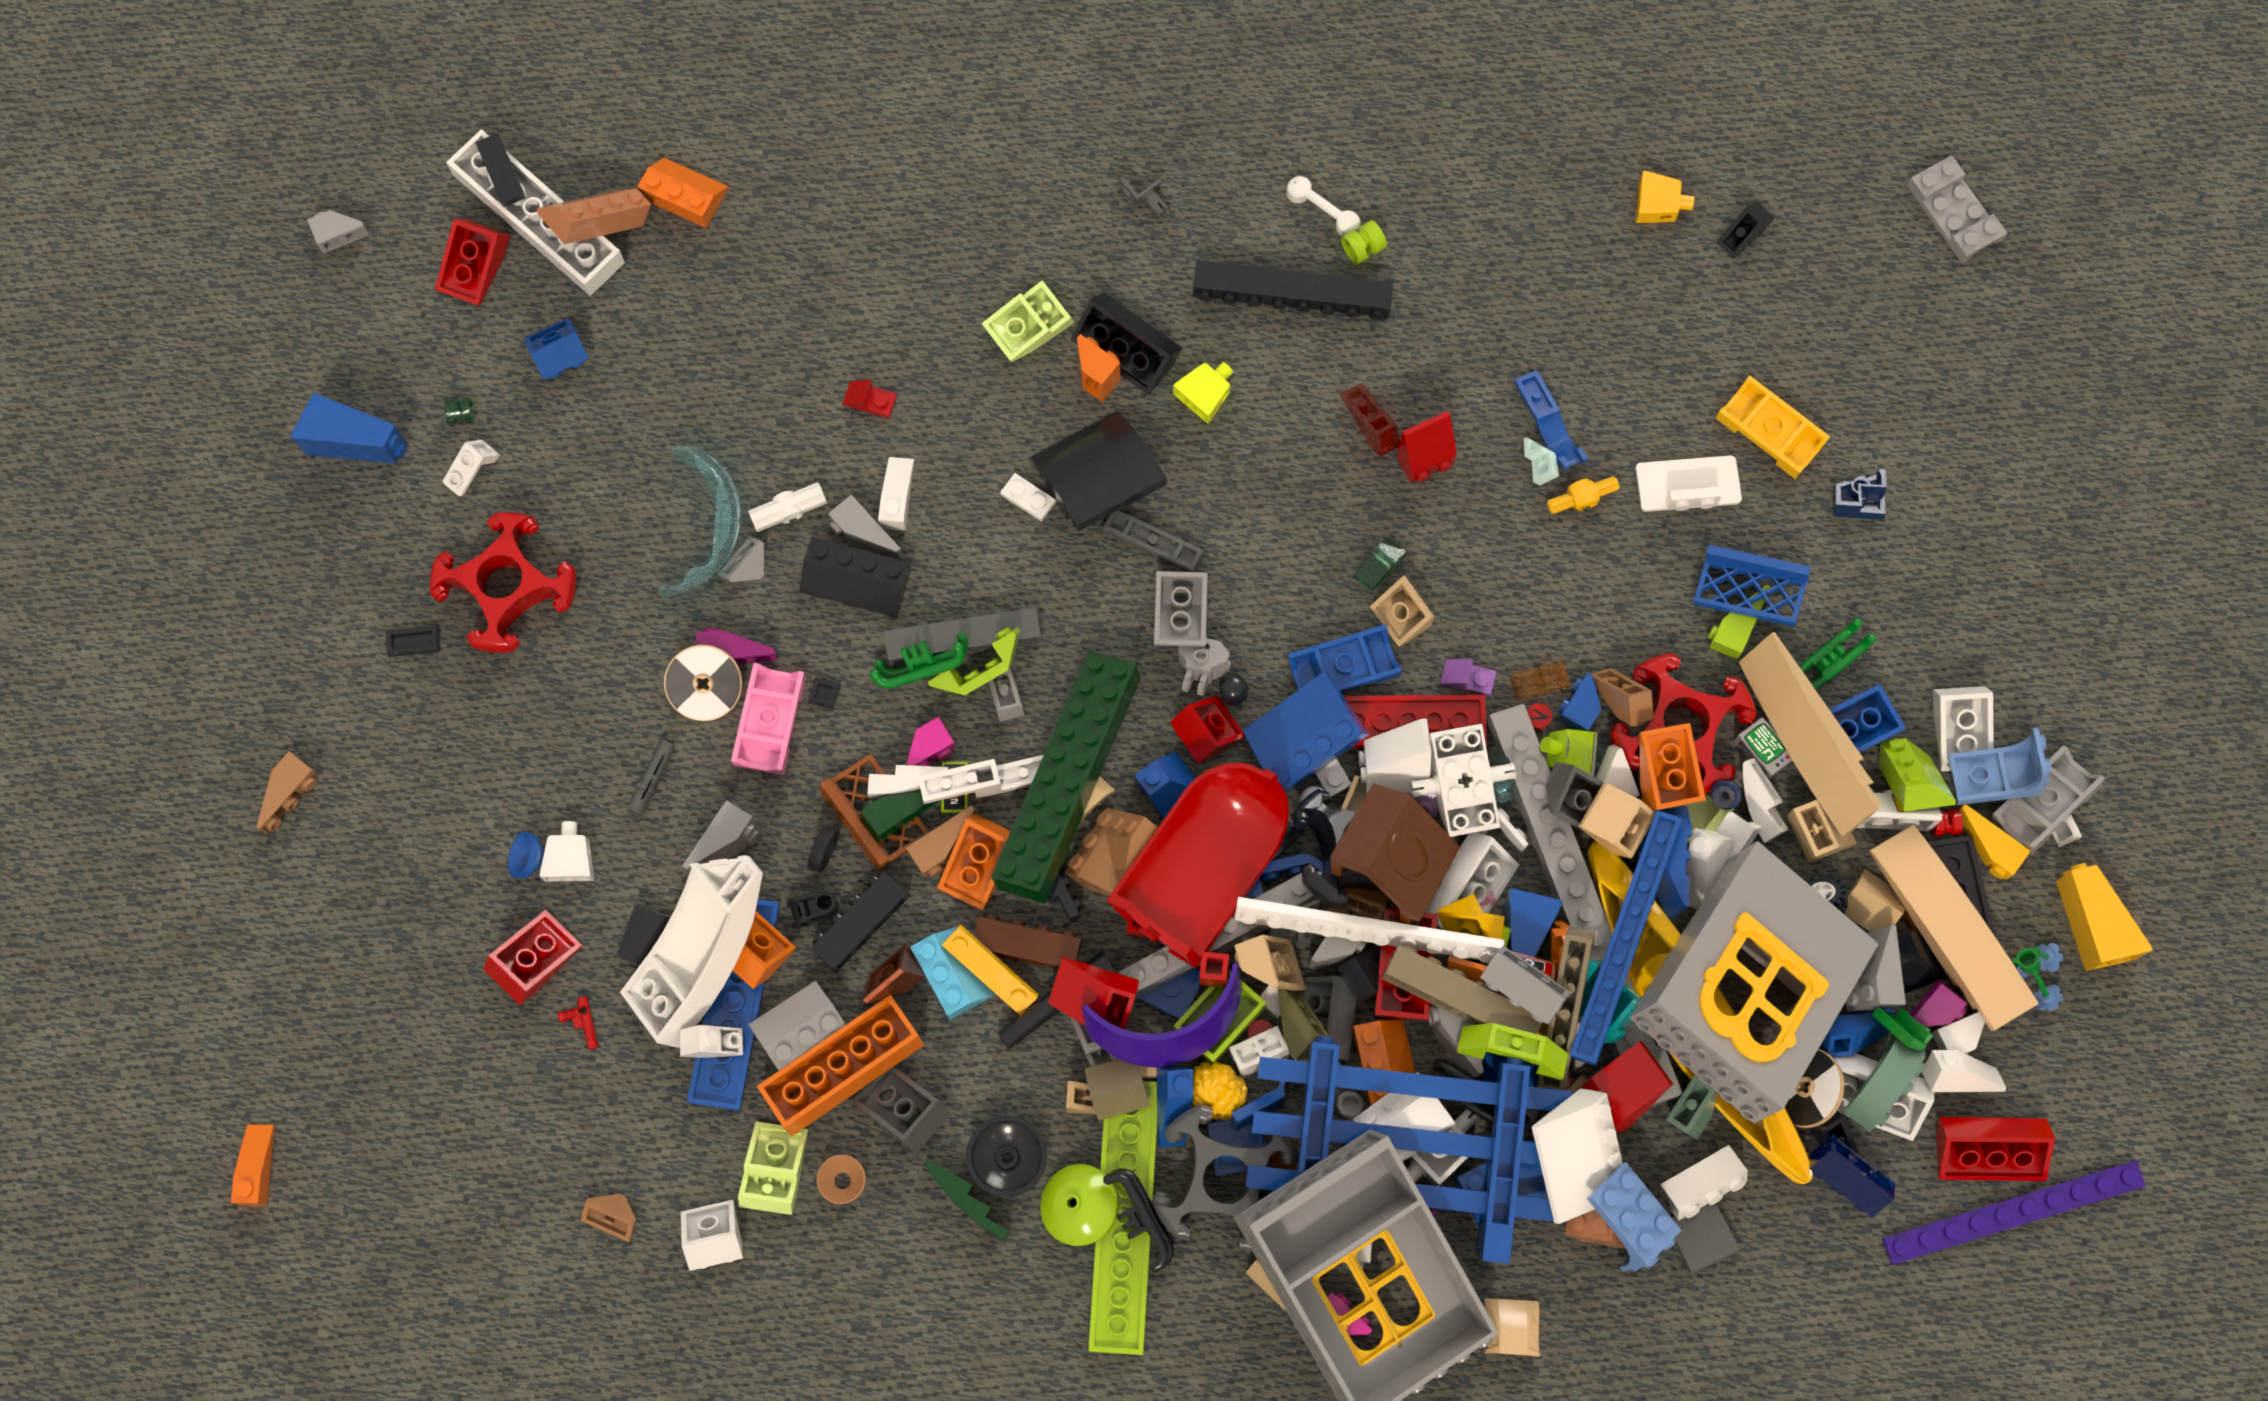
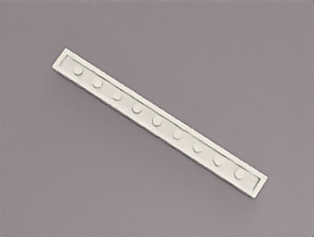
M1238 897L1234 919L1245 924L1285 928L1300 933H1316L1325 937L1334 936L1351 941H1365L1380 946L1389 945L1397 947L1398 945H1409L1416 950L1426 951L1430 954H1445L1460 959L1481 960L1485 963H1490L1496 952L1504 946V940L1242 897Z

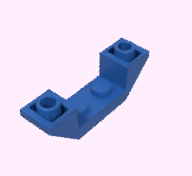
M1308 853L1270 861L1245 898L1254 899L1263 894L1260 879L1264 878V882H1270L1279 879V875L1289 873L1290 876L1299 875L1302 872V868L1306 865H1314L1320 872H1324L1323 862Z

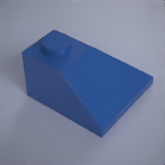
M1176 752L1153 761L1134 775L1135 784L1163 820L1188 785L1196 779Z

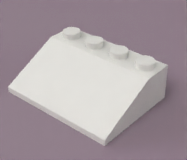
M1580 1088L1532 1126L1554 1223L1556 1224L1594 1210L1595 1208L1587 1200V1197L1623 1163L1607 1093Z

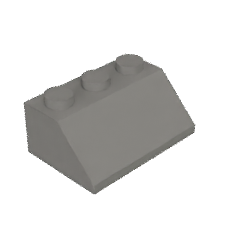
M814 981L748 1025L779 1071L844 1027L845 1023L821 987Z

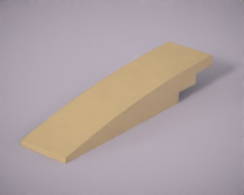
M1775 632L1771 633L1740 660L1739 664L1774 730L1816 799L1841 836L1848 835L1883 806L1869 787L1873 781L1860 764L1864 758Z
M1914 824L1869 850L1955 987L1959 986L1973 1009L1977 1008L1991 1031H1995L2039 1004L1978 911Z

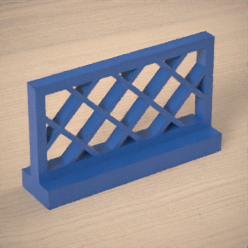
M1709 545L1693 605L1795 627L1805 590L1808 586L1811 567ZM1709 568L1721 569L1724 575L1712 580L1708 574ZM1739 573L1745 574L1749 581L1738 586L1732 577ZM1728 579L1733 589L1722 594L1717 584ZM1768 579L1775 586L1763 591L1758 582ZM1790 584L1800 586L1799 592L1790 597L1783 589ZM1753 585L1759 594L1747 599L1742 590ZM1711 587L1717 594V597L1711 600L1701 598L1702 592ZM1779 591L1784 600L1773 605L1767 596ZM1737 593L1743 601L1738 605H1731L1726 598ZM1763 598L1769 608L1763 611L1755 610L1751 604ZM1788 604L1793 610L1792 618L1781 616L1777 609Z

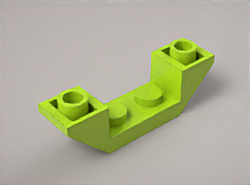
M1018 626L1012 630L1006 627L996 634L997 639L992 645L1001 660L998 657L992 659L985 664L986 669L980 673L974 670L964 676L963 680L955 668L933 675L927 683L934 688L967 695L1009 670L1013 664L1020 629Z
M1496 1023L1463 1026L1457 1048V1053L1480 1059L1484 1058L1486 1052L1522 1059L1524 1062L1538 1065L1537 1074L1560 1080L1564 1078L1568 1053L1549 1038Z

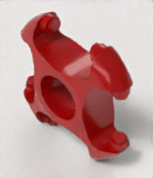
M497 512L490 516L486 523L493 532L495 530L500 532L503 529L504 531L481 555L455 569H451L454 566L452 562L455 560L448 551L442 552L435 557L430 574V595L435 601L442 603L449 597L450 588L458 587L463 589L479 602L488 622V628L485 632L473 630L467 635L466 638L472 648L485 652L508 653L513 652L521 644L513 633L511 635L505 634L511 624L525 610L550 597H554L552 605L559 614L571 608L574 600L577 577L576 569L568 562H563L558 566L556 573L558 577L554 579L544 576L525 559L519 545V539L523 534H535L539 530L537 521L534 517L521 513ZM502 567H514L522 571L520 586L513 594L497 599L485 595V584L488 577L494 571Z
M1667 653L1650 658L1636 666L1632 673V680L1643 685L1651 681L1655 688L1654 719L1649 720L1644 731L1665 728L1663 718L1664 712L1668 709L1675 707L1688 708L1696 713L1703 727L1702 737L1694 741L1704 794L1711 793L1712 786L1720 780L1732 782L1736 774V768L1730 764H1723V766H1718V769H1715L1712 764L1713 744L1716 730L1727 713H1737V718H1739V722L1742 724L1752 725L1757 712L1746 686L1740 678L1727 676L1722 688L1725 689V693L1731 695L1730 697L1724 698L1697 692L1667 674V671L1672 673L1673 669L1677 671L1681 662V658H1678L1677 655ZM1615 723L1610 733L1612 744L1623 749L1630 770L1638 772L1640 769V755L1635 752H1640L1639 736L1630 737V731L1626 725Z

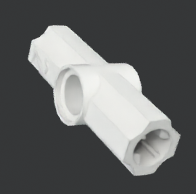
M817 482L795 492L790 490L781 492L771 502L748 512L756 531L759 532L781 522L783 524L790 523L789 520L793 518L799 519L803 516V513L827 504V501Z

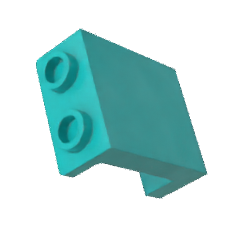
M1590 960L1580 1013L1582 1017L1600 971L1601 960ZM1626 983L1604 1043H1616L1621 1040L1626 1034L1625 1028L1630 1022L1633 1023L1629 1017L1641 1000V997Z

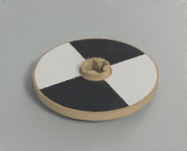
M694 645L682 650L671 660L665 673L664 688L670 704L680 714L696 721H711L726 715L736 705L742 690V676L735 660L724 650L711 645ZM697 678L702 680L708 678L709 682L707 685L709 688L704 686L699 688L697 686L699 683Z
M1820 1049L1817 1050L1785 1105V1109L1793 1125L1796 1127L1812 1128L1825 1123L1835 1114L1841 1104L1844 1095V1077L1839 1064L1830 1054ZM1806 1082L1810 1084V1085L1808 1086V1090H1809L1808 1093H1807V1092H1804V1090L1806 1089V1086H1805V1083H1806Z

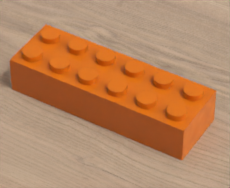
M889 995L760 1083L757 1088L783 1128L792 1137L923 1047L924 1043L893 997Z

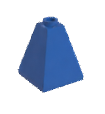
M1510 888L1502 907V913L1505 916L1504 925L1511 928L1507 948L1513 952L1535 957L1562 906L1563 900Z

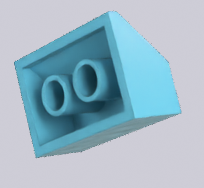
M957 927L932 934L910 947L949 1020L996 995L942 946L943 942Z

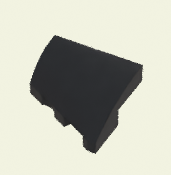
M634 906L617 956L622 960L641 965L661 936L670 918Z

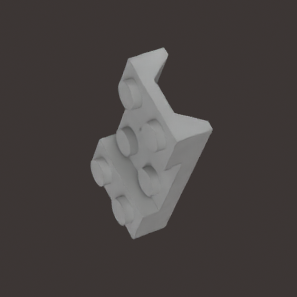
M1951 155L1911 177L1907 186L1958 259L1963 263L1988 245L2003 241L2007 232L1994 214L1988 215L1963 178L1966 174Z
M2064 745L2050 758L2052 772L2048 774L2049 785H2045L2043 795L2008 799L1993 813L1991 819L1995 826L2028 848L2031 856L2082 803L2085 804L2102 787L2105 780L2103 776L2090 774L2076 763L2069 749Z

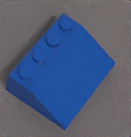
M1326 671L1322 672L1243 730L1262 769H1269L1278 776L1277 780L1286 794L1369 735Z

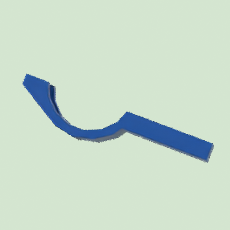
M1538 370L1515 379L1514 384L1537 423L1539 433L1547 449L1555 453L1557 463L1561 468L1566 471L1576 463L1587 462L1588 457L1584 450L1576 447L1570 439L1563 424L1560 409Z
M1279 1081L1277 1089L1233 1112L1231 1123L1236 1131L1253 1122L1254 1111L1272 1112L1282 1107L1285 1099L1284 1089L1289 1082Z

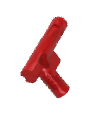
M587 997L578 998L577 1008L557 1013L559 1022L573 1019L576 1029H584L588 1050L597 1049L599 1047ZM586 1007L587 1013L580 1014L579 1011Z

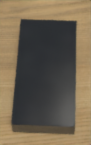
M438 626L386 631L388 657L440 652Z

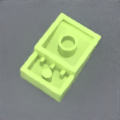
M1041 281L1024 295L1018 294L985 320L982 325L1008 359L1013 362L1031 353L1075 322L1046 284Z
M755 1122L738 1194L739 1207L792 1215L800 1182L808 1129H802L791 1137L782 1125Z

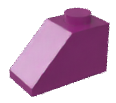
M1938 979L1910 1012V1015L1927 1027L1951 1024L1954 1019L1958 1021L1965 1014L1967 1002Z

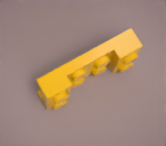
M1751 376L1746 379L1738 392L1726 406L1722 407L1716 416V419L1734 433L1739 431L1776 459V465L1794 479L1801 474L1830 438L1828 434Z

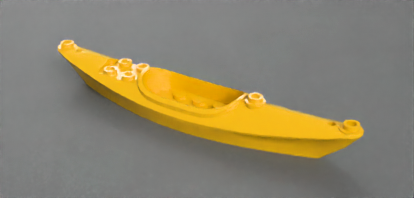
M1593 841L1589 845L1587 852L1589 864L1604 913L1613 934L1634 874L1618 855L1610 853L1597 841ZM1655 900L1628 974L1634 991L1641 998L1681 936ZM1716 987L1714 1002L1717 1008L1727 1016H1735L1723 994ZM1672 1055L1681 1069L1692 1080L1696 1074L1680 1064L1678 1059ZM1717 1094L1715 1102L1717 1109L1772 1165L1795 1183L1806 1184L1813 1179L1814 1171L1785 1107L1783 1110L1753 1123L1744 1118L1741 1112L1733 1105L1724 1101L1720 1094Z

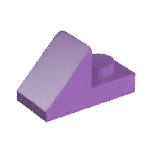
M1448 659L1445 662L1440 684L1490 697L1497 671L1472 665L1473 659Z

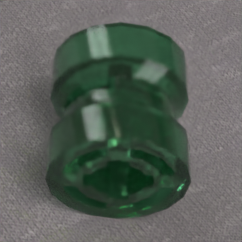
M470 397L462 398L457 402L454 400L444 401V413L448 425L457 424L459 421L466 423L474 422L475 418L470 413V411H474L473 402Z

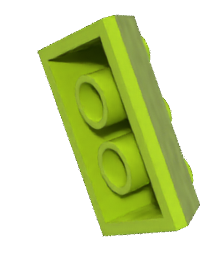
M1895 738L1880 743L1879 768L1903 812L1956 805L1955 798L1927 753L1906 738Z

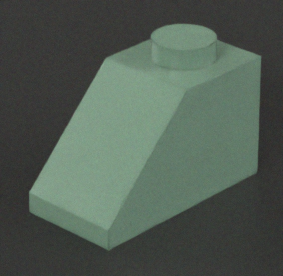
M1694 1075L1666 1120L1698 1140L1712 1118L1718 1093L1709 1085L1704 1084L1697 1075Z

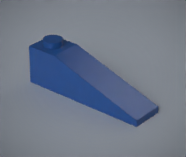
M1684 805L1658 810L1682 818L1680 830L1657 892V897L1666 916L1670 920H1674L1689 907L1690 876L1686 875V863L1691 860V851L1687 850V837H1692V826L1688 807ZM1650 828L1636 850L1639 858Z

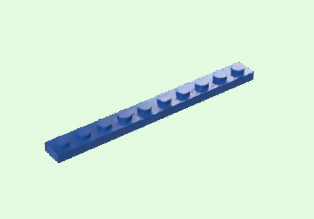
M1656 810L1572 1046L1571 1058L1594 1066L1597 1065L1682 824V818Z

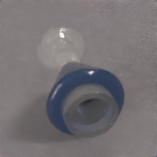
M1736 772L1732 782L1720 780L1712 786L1711 799L1717 807L1723 810H1731L1739 805L1741 800L1740 792H1744L1743 772Z

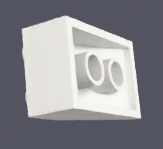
M1985 686L1933 690V713L1941 772L1950 771L1949 754L1994 749L1992 691Z

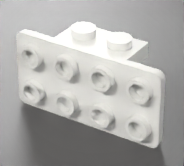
M1734 456L1638 463L1635 468L1640 507L1644 512L1663 510L1683 511L1689 508L1708 509L1714 506L1737 505L1742 500L1737 463Z

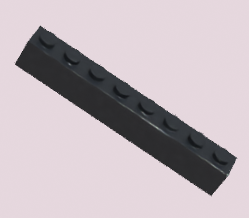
M1196 260L1193 296L1201 301L1221 299L1227 304H1234L1239 301L1246 302L1247 305L1253 307L1266 304L1271 305L1274 309L1293 307L1300 312H1309L1311 309L1320 310L1321 313L1326 315L1338 312L1345 313L1346 316L1352 318L1365 315L1370 316L1373 320H1383L1384 318H1389L1394 282Z

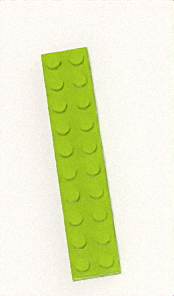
M1144 1081L1150 1107L1104 1119L1100 1170L1105 1174L1119 1168L1131 1170L1140 1179L1152 1202L1157 1134V1082ZM1113 1183L1118 1194V1214L1133 1207V1204L1124 1187L1120 1183ZM1128 1216L1123 1220L1116 1218L1110 1231L1095 1244L1088 1352L1143 1355L1150 1236L1145 1231L1129 1240L1127 1234L1135 1230V1228L1131 1226L1125 1230L1123 1229L1122 1225L1130 1221Z

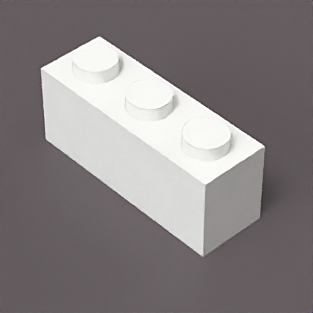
M1728 1145L1660 1184V1196L1668 1202V1207L1678 1221L1684 1217L1691 1218L1703 1206L1719 1202L1723 1195L1729 1191L1736 1192L1740 1190L1747 1182L1748 1170Z

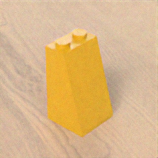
M2086 863L2074 865L2070 867L2071 870L2062 873L2063 877L2058 879L2056 883L2085 971L2136 960L2153 951L2150 943L2097 865L2087 867Z

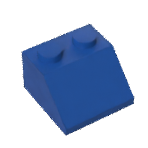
M570 318L524 338L543 379L555 378L563 370L569 367H579L585 360L589 359Z

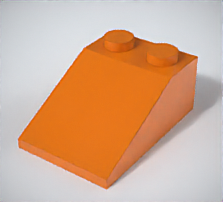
M1690 723L1639 732L1640 788L1643 803L1654 811L1706 801Z
M976 813L966 818L937 888L983 911L996 889L991 876L1011 831Z

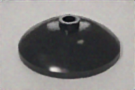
M998 1116L981 1124L973 1133L967 1146L966 1162L972 1179L981 1189L998 1197H1014L1029 1191L1038 1183L1045 1171L1047 1149L1042 1135L1030 1122L1016 1116ZM1009 1153L1012 1155L1013 1159L1010 1163L1003 1162L1002 1157L1004 1154Z

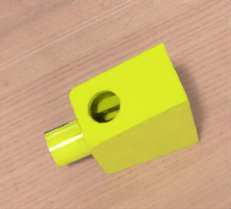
M1224 362L1215 370L1208 364L1203 363L1173 385V394L1208 424L1230 394L1231 385L1226 380L1233 373V370Z

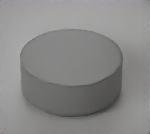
M1353 1091L1342 1093L1336 1103L1339 1114L1348 1119L1350 1117H1357L1362 1112L1364 1105L1361 1096Z

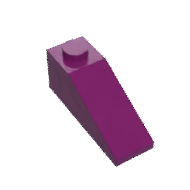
M705 628L702 632H696V645L718 647L727 652L737 665L778 660L774 648L732 633L718 630L717 628Z

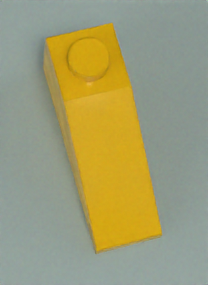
M1964 804L1959 808L1962 814L1963 827L1968 836H1973L1975 848L1982 861L1990 868L1989 872L1999 879H2009L2018 870L2030 853V850Z

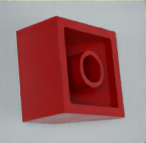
M1218 695L1187 705L1170 722L1177 736L1181 738L1198 764L1213 759L1245 738L1242 729Z

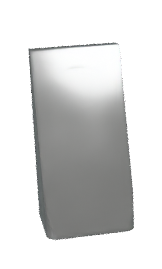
M1011 667L1008 671L1002 673L1008 679L994 682V679L988 682L999 722L1024 716Z

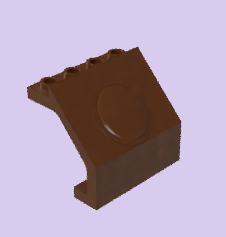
M1373 783L1331 855V874L1341 877L1345 868L1366 875L1398 906L1400 910V923L1418 926L1423 914L1431 904L1434 894L1439 889L1446 872L1450 869L1460 846L1411 795Z

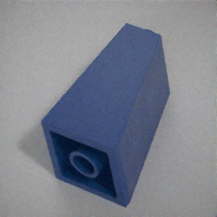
M314 392L290 436L305 454L313 456L396 464L398 459L402 458L407 450V441L394 424Z

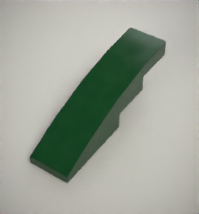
M925 1159L923 1164L948 1197L978 1225L1005 1242L1010 1231L988 1219L992 1209L970 1196L974 1186Z

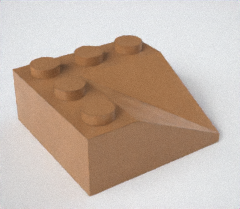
M1106 808L1098 816L1093 830L1084 838L1083 845L1078 853L1069 861V867L1065 873L1087 890L1110 896L1158 827L1144 816Z

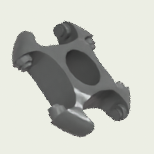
M1203 1104L1190 1108L1174 1119L1166 1127L1165 1141L1179 1143V1140H1183L1184 1133L1190 1134L1193 1145L1190 1178L1182 1198L1174 1205H1171L1172 1198L1168 1197L1169 1193L1155 1192L1152 1205L1156 1215L1166 1230L1175 1239L1181 1240L1189 1239L1191 1226L1187 1225V1221L1181 1220L1182 1216L1186 1213L1221 1212L1233 1217L1237 1216L1258 1202L1259 1189L1244 1187V1190L1237 1197L1230 1200L1212 1198L1206 1193L1203 1186V1174L1207 1165L1213 1159L1220 1156H1234L1244 1163L1246 1170L1248 1165L1266 1167L1269 1157L1274 1152L1280 1151L1279 1159H1282V1163L1295 1166V1162L1298 1159V1150L1292 1138L1263 1134V1136H1268L1269 1139L1260 1145L1227 1144L1202 1134L1199 1130V1123L1206 1124L1207 1121H1211L1213 1108ZM1240 1235L1238 1249L1244 1252H1253L1245 1237Z

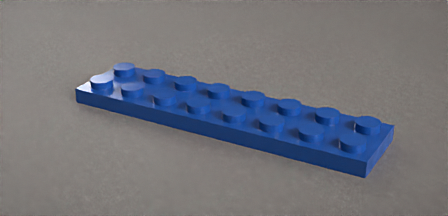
M758 899L755 911L776 929L780 903ZM732 970L722 990L705 1013L702 1025L742 1028L743 1055L710 1058L695 1057L687 1103L741 1112L755 1035L748 1024L759 1017L765 982L752 989Z

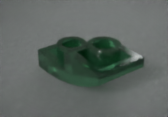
M1386 538L1354 573L1353 578L1371 591H1374L1388 578L1390 571L1405 558L1407 551Z

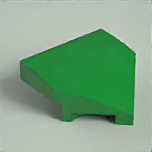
M1878 1006L1872 1014L1909 1048L1923 1051L1933 1037L1926 1025L1915 1020L1903 1008L1894 1016Z

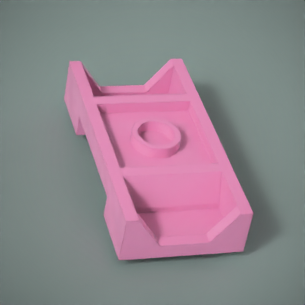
M753 663L731 759L734 766L780 775L785 774L790 752V739L798 704L801 702L806 681L804 672L787 673L770 670L760 664Z

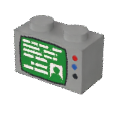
M1763 717L1740 733L1734 740L1749 760L1753 758L1757 760L1768 779L1772 778L1793 761L1771 722H1766Z

